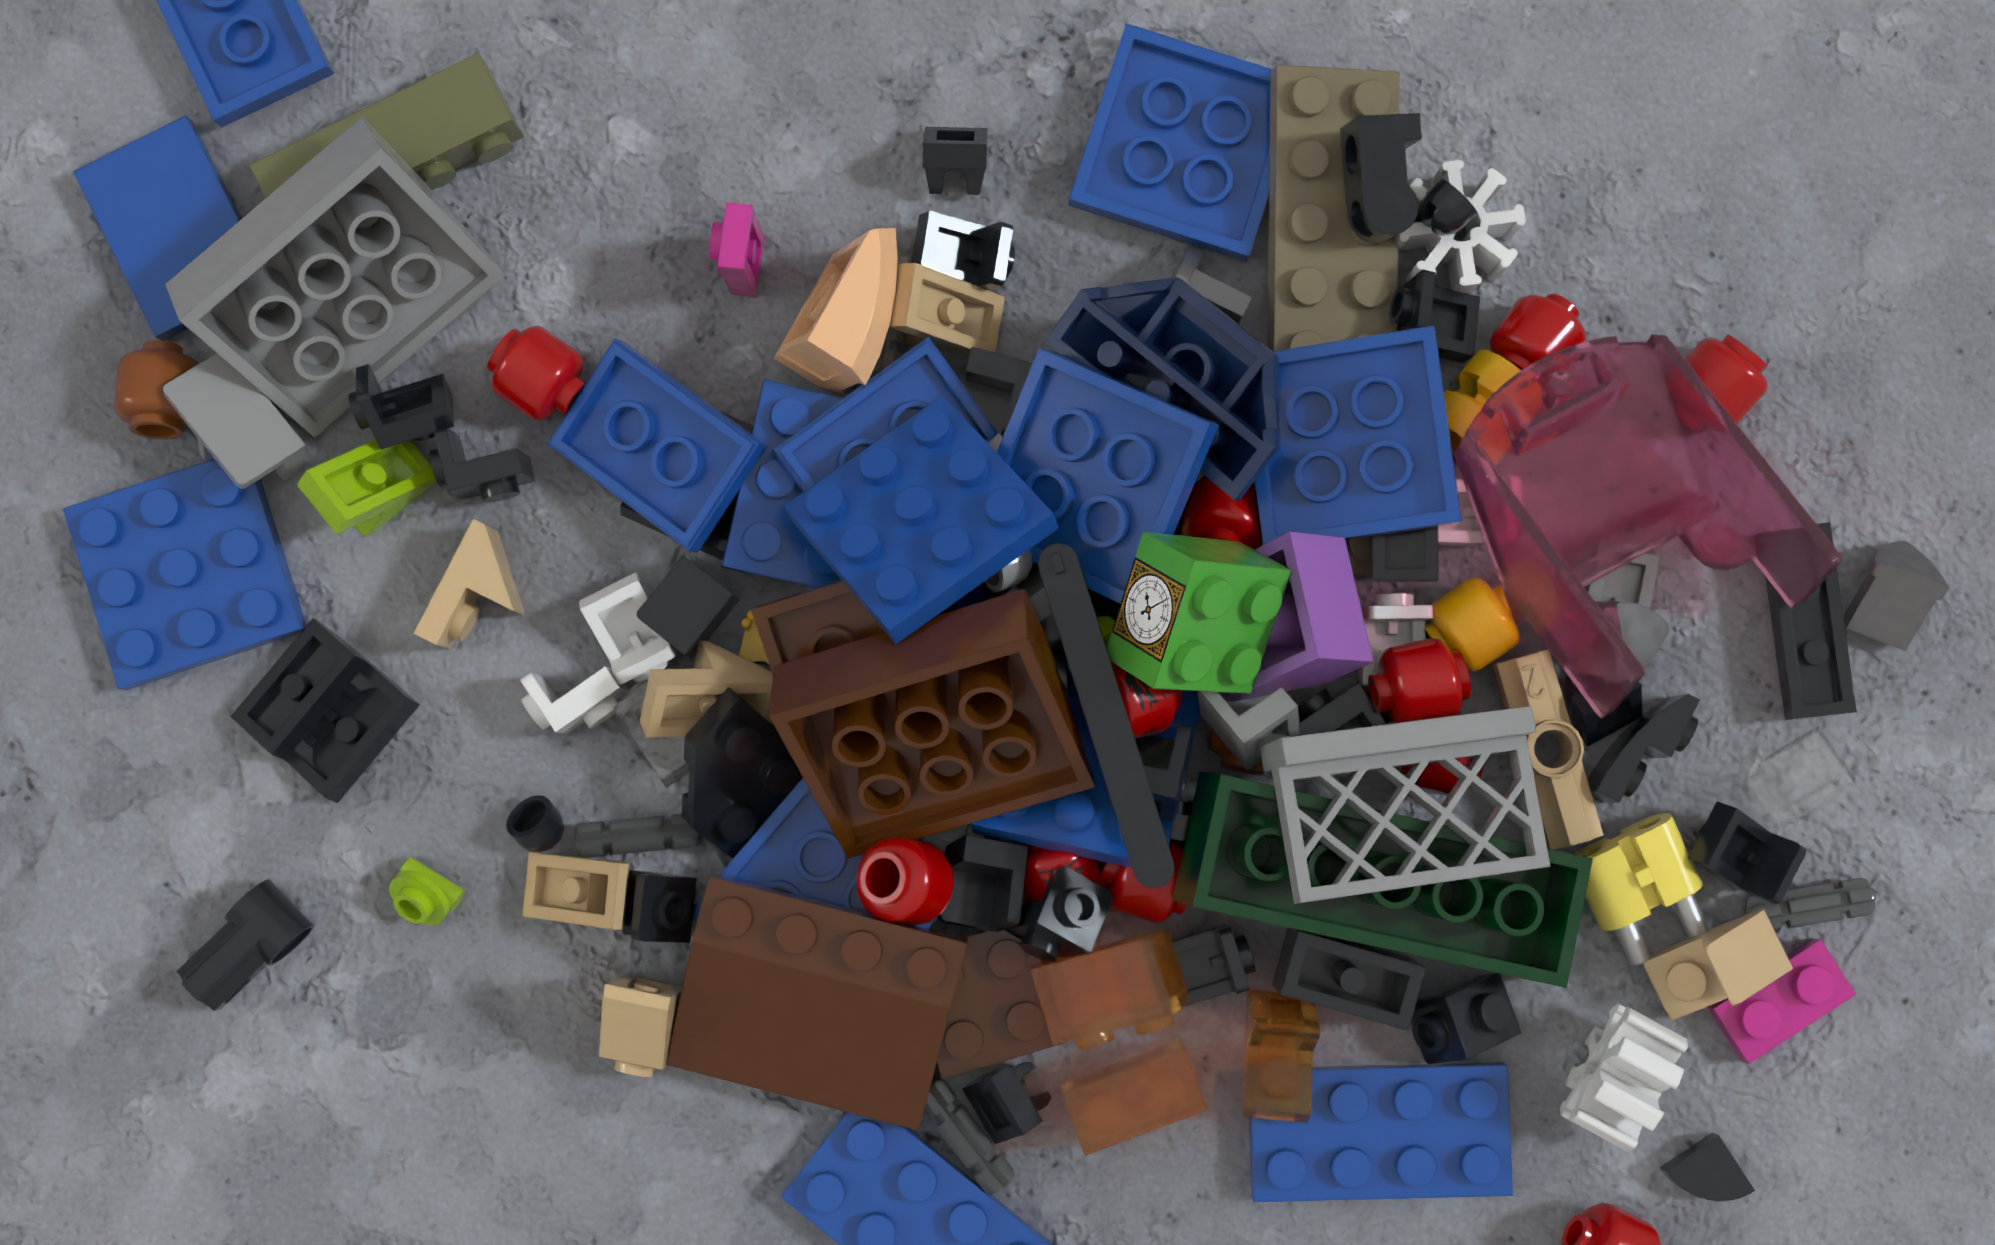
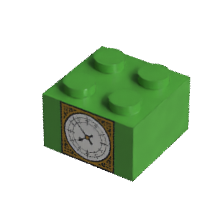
M1143 531L1107 645L1110 661L1153 689L1251 694L1292 570L1241 542Z

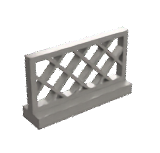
M1532 706L1285 737L1261 746L1260 751L1264 773L1272 772L1294 904L1550 867L1527 735L1536 732ZM1509 752L1513 781L1502 796L1476 775L1489 755ZM1473 757L1467 768L1456 760ZM1438 762L1459 779L1442 805L1415 785V782L1428 763ZM1412 765L1406 776L1395 769V767ZM1376 770L1397 786V789L1380 814L1352 793L1366 771ZM1350 774L1343 785L1332 776ZM1314 778L1335 795L1318 822H1315L1298 808L1294 781ZM1468 787L1495 807L1479 833L1475 832L1451 813ZM1407 795L1434 815L1417 842L1389 822ZM1516 798L1518 802V808L1513 805ZM1344 803L1372 824L1355 851H1352L1326 830ZM1504 816H1507L1522 828L1527 856L1510 859L1488 842ZM1443 824L1471 844L1456 867L1448 868L1426 851ZM1301 827L1309 832L1305 841H1303ZM1381 833H1384L1409 853L1394 876H1384L1364 860ZM1318 841H1320L1347 863L1331 885L1311 887L1307 857ZM1480 853L1491 860V862L1473 864ZM1418 862H1421L1430 869L1429 871L1411 873ZM1356 870L1368 878L1366 880L1348 882Z

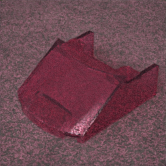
M1651 334L1647 342H1618L1616 336L1603 337L1561 349L1541 358L1510 378L1491 395L1466 430L1454 454L1515 624L1517 625L1526 619L1529 621L1600 718L1610 714L1618 707L1645 675V669L1584 587L1679 536L1697 560L1714 570L1728 571L1738 568L1753 559L1785 602L1791 608H1794L1805 602L1842 562L1841 554L1666 335Z

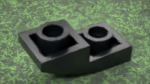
M1690 694L1671 696L1643 714V717L1634 721L1606 750L1587 779L1592 797L1602 803H1620L1623 795L1630 797L1634 794L1645 775L1647 764L1641 761L1644 754L1652 758L1672 757L1675 750L1682 752L1696 731L1698 718L1692 715L1700 699Z

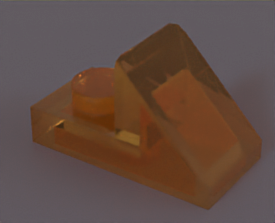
M1251 989L1247 992L1242 1117L1308 1123L1312 1115L1313 1050L1320 1037V1024L1314 1004L1281 995L1279 992Z

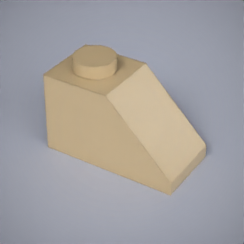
M627 974L606 983L602 996L599 1057L616 1060L614 1070L640 1077H652L654 1068L664 1070L669 1066L666 1064L683 986Z

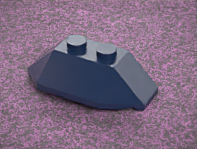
M1180 278L1127 283L1105 288L1081 289L1044 341L1063 357L1218 424L1219 427L1200 472L1236 501H1240L1279 449V357Z

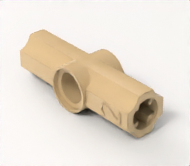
M1549 649L1493 664L1504 708L1532 706L1536 732L1527 735L1547 848L1553 850L1572 846L1603 836L1582 763L1584 754L1583 740L1579 732L1571 725ZM1543 732L1552 734L1560 745L1559 759L1551 767L1541 764L1535 755L1534 745L1536 739Z

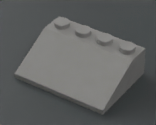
M360 117L165 285L179 321L315 438L350 408L349 393L356 391L357 367L369 364L377 382L380 383L506 275L411 166L363 117Z

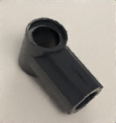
M270 879L256 885L238 900L225 916L227 923L177 970L182 979V985L197 1001L204 1003L213 1011L222 1009L265 966L276 964L292 952L314 928V925Z

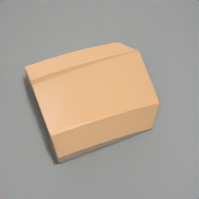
M896 228L869 230L832 254L773 359L814 385L844 395L848 387L857 383L866 386L880 357L891 322L897 282Z

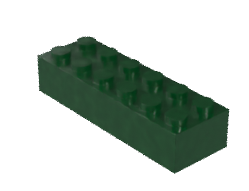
M1200 771L1172 900L1196 908L1567 988L1593 859L1547 848L1550 867L1294 904L1275 787L1224 774ZM1295 791L1298 808L1315 822H1318L1333 800ZM1344 803L1326 830L1352 851H1355L1372 824ZM1374 809V810L1377 811L1379 814H1380V812L1382 811V810ZM1395 813L1389 821L1415 842L1418 841L1430 821ZM1443 825L1426 851L1448 868L1456 867L1471 844L1448 826ZM1301 827L1303 841H1305L1309 832ZM1381 833L1364 860L1384 876H1394L1409 853L1384 833ZM1491 836L1488 841L1510 859L1527 856L1525 843ZM1318 841L1307 857L1311 887L1331 885L1347 863L1320 841ZM1480 853L1473 864L1491 862V860ZM1418 862L1411 873L1429 871L1430 869L1421 862ZM1356 870L1348 882L1366 880L1368 878Z

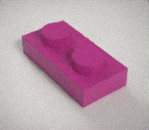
M726 202L724 222L714 221L712 225L709 257L710 260L717 261V274L723 276L731 294L757 297L765 236L752 205Z
M1811 938L1788 953L1787 956L1793 969L1743 1002L1732 1006L1727 998L1706 1007L1742 1062L1750 1064L1856 995L1820 939Z

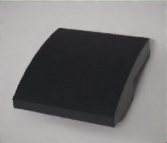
M313 618L230 717L271 755L285 760L325 799L338 803L420 704L358 651L320 621Z

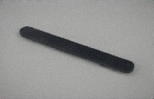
M1052 544L1042 551L1038 560L1042 581L1135 877L1146 887L1159 888L1166 885L1173 877L1175 866L1078 556L1071 547L1065 544Z

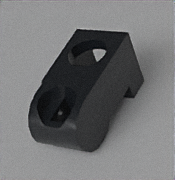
M1420 113L1357 116L1340 128L1348 220L1351 229L1357 237L1366 242L1380 243L1406 231L1412 226L1417 217L1418 201L1415 192L1408 185L1405 149L1422 139Z

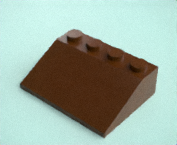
M1025 589L937 615L898 644H895L883 632L774 666L769 717L848 859L865 854L870 847L882 839L903 837L915 840L1095 787V778L1048 639Z
M721 874L709 876L691 943L666 1065L919 1131L968 939L917 925L889 923L876 919L867 912Z

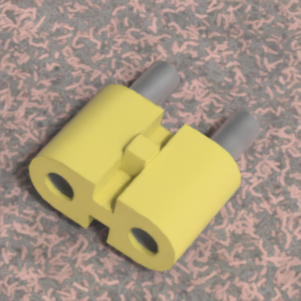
M1661 813L1640 820L1620 830L1621 835L1611 840L1605 837L1574 853V855L1593 859L1585 897L1600 930H1615L1630 965L1641 964L1651 957L1636 921L1651 915L1650 909L1658 905L1668 907L1673 904L1689 938L1700 936L1709 929L1693 895L1701 889L1703 883L1693 861L1688 859L1689 852L1671 813Z

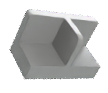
M214 354L164 385V397L197 436L200 455L205 461L215 459L238 488H247L273 470L277 472L283 481H286L305 468V443L267 396L219 354Z

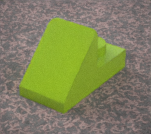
M375 439L306 470L297 486L336 535L355 526L363 536H367L376 531L436 482L430 463L411 440L380 449Z

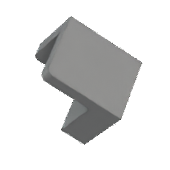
M1282 687L1270 695L1236 702L1226 701L1224 692L1219 694L1218 692L1197 691L1200 715L1246 770L1262 761L1261 746L1280 738L1293 737L1300 734L1298 705Z

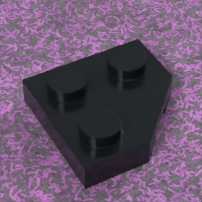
M729 687L685 735L684 760L689 765L688 793L682 794V817L696 832L733 859L803 778L775 726Z

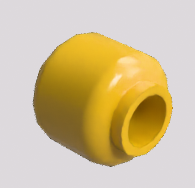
M1472 577L1430 604L1433 605V619H1430L1431 622L1424 627L1426 634L1429 638L1442 640L1450 650L1458 649L1466 662L1468 671L1475 672L1482 669L1519 643V630L1514 621L1523 616L1524 613L1503 583L1492 589L1485 580Z

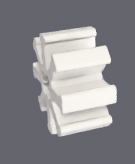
M1462 160L1444 162L1431 179V186L1440 178H1443L1464 195L1460 173L1464 162ZM1493 168L1488 169L1474 187L1475 195L1472 198L1466 197L1478 213L1464 227L1467 235L1462 241L1454 240L1455 234L1441 236L1432 232L1431 227L1423 225L1420 217V202L1428 189L1422 186V179H1414L1410 187L1415 192L1418 201V213L1415 219L1417 222L1413 223L1403 233L1395 236L1398 245V253L1401 250L1426 247L1429 255L1424 261L1417 262L1407 275L1406 282L1411 280L1422 269L1437 273L1435 268L1442 262L1447 263L1450 290L1470 294L1482 281L1481 277L1476 275L1475 265L1488 274L1487 278L1491 282L1495 281L1510 266L1518 254L1515 248L1508 250L1494 238L1503 237L1506 241L1512 239L1526 223L1524 207L1521 204H1517L1512 210L1486 213L1482 207L1486 201H1491L1507 181L1505 176Z
M1617 1004L1609 1012L1605 1029L1602 1030L1595 1026L1587 1037L1585 1045L1588 1046L1589 1056L1586 1062L1578 1067L1573 1066L1571 1068L1565 1085L1573 1090L1566 1101L1562 1102L1560 1115L1617 1147L1630 1152L1638 1145V1137L1642 1126L1653 1131L1663 1117L1664 1112L1659 1108L1658 1099L1662 1092L1670 1088L1677 1089L1684 1069L1675 1063L1681 1054L1687 1050L1688 1042L1683 1036L1639 1012Z

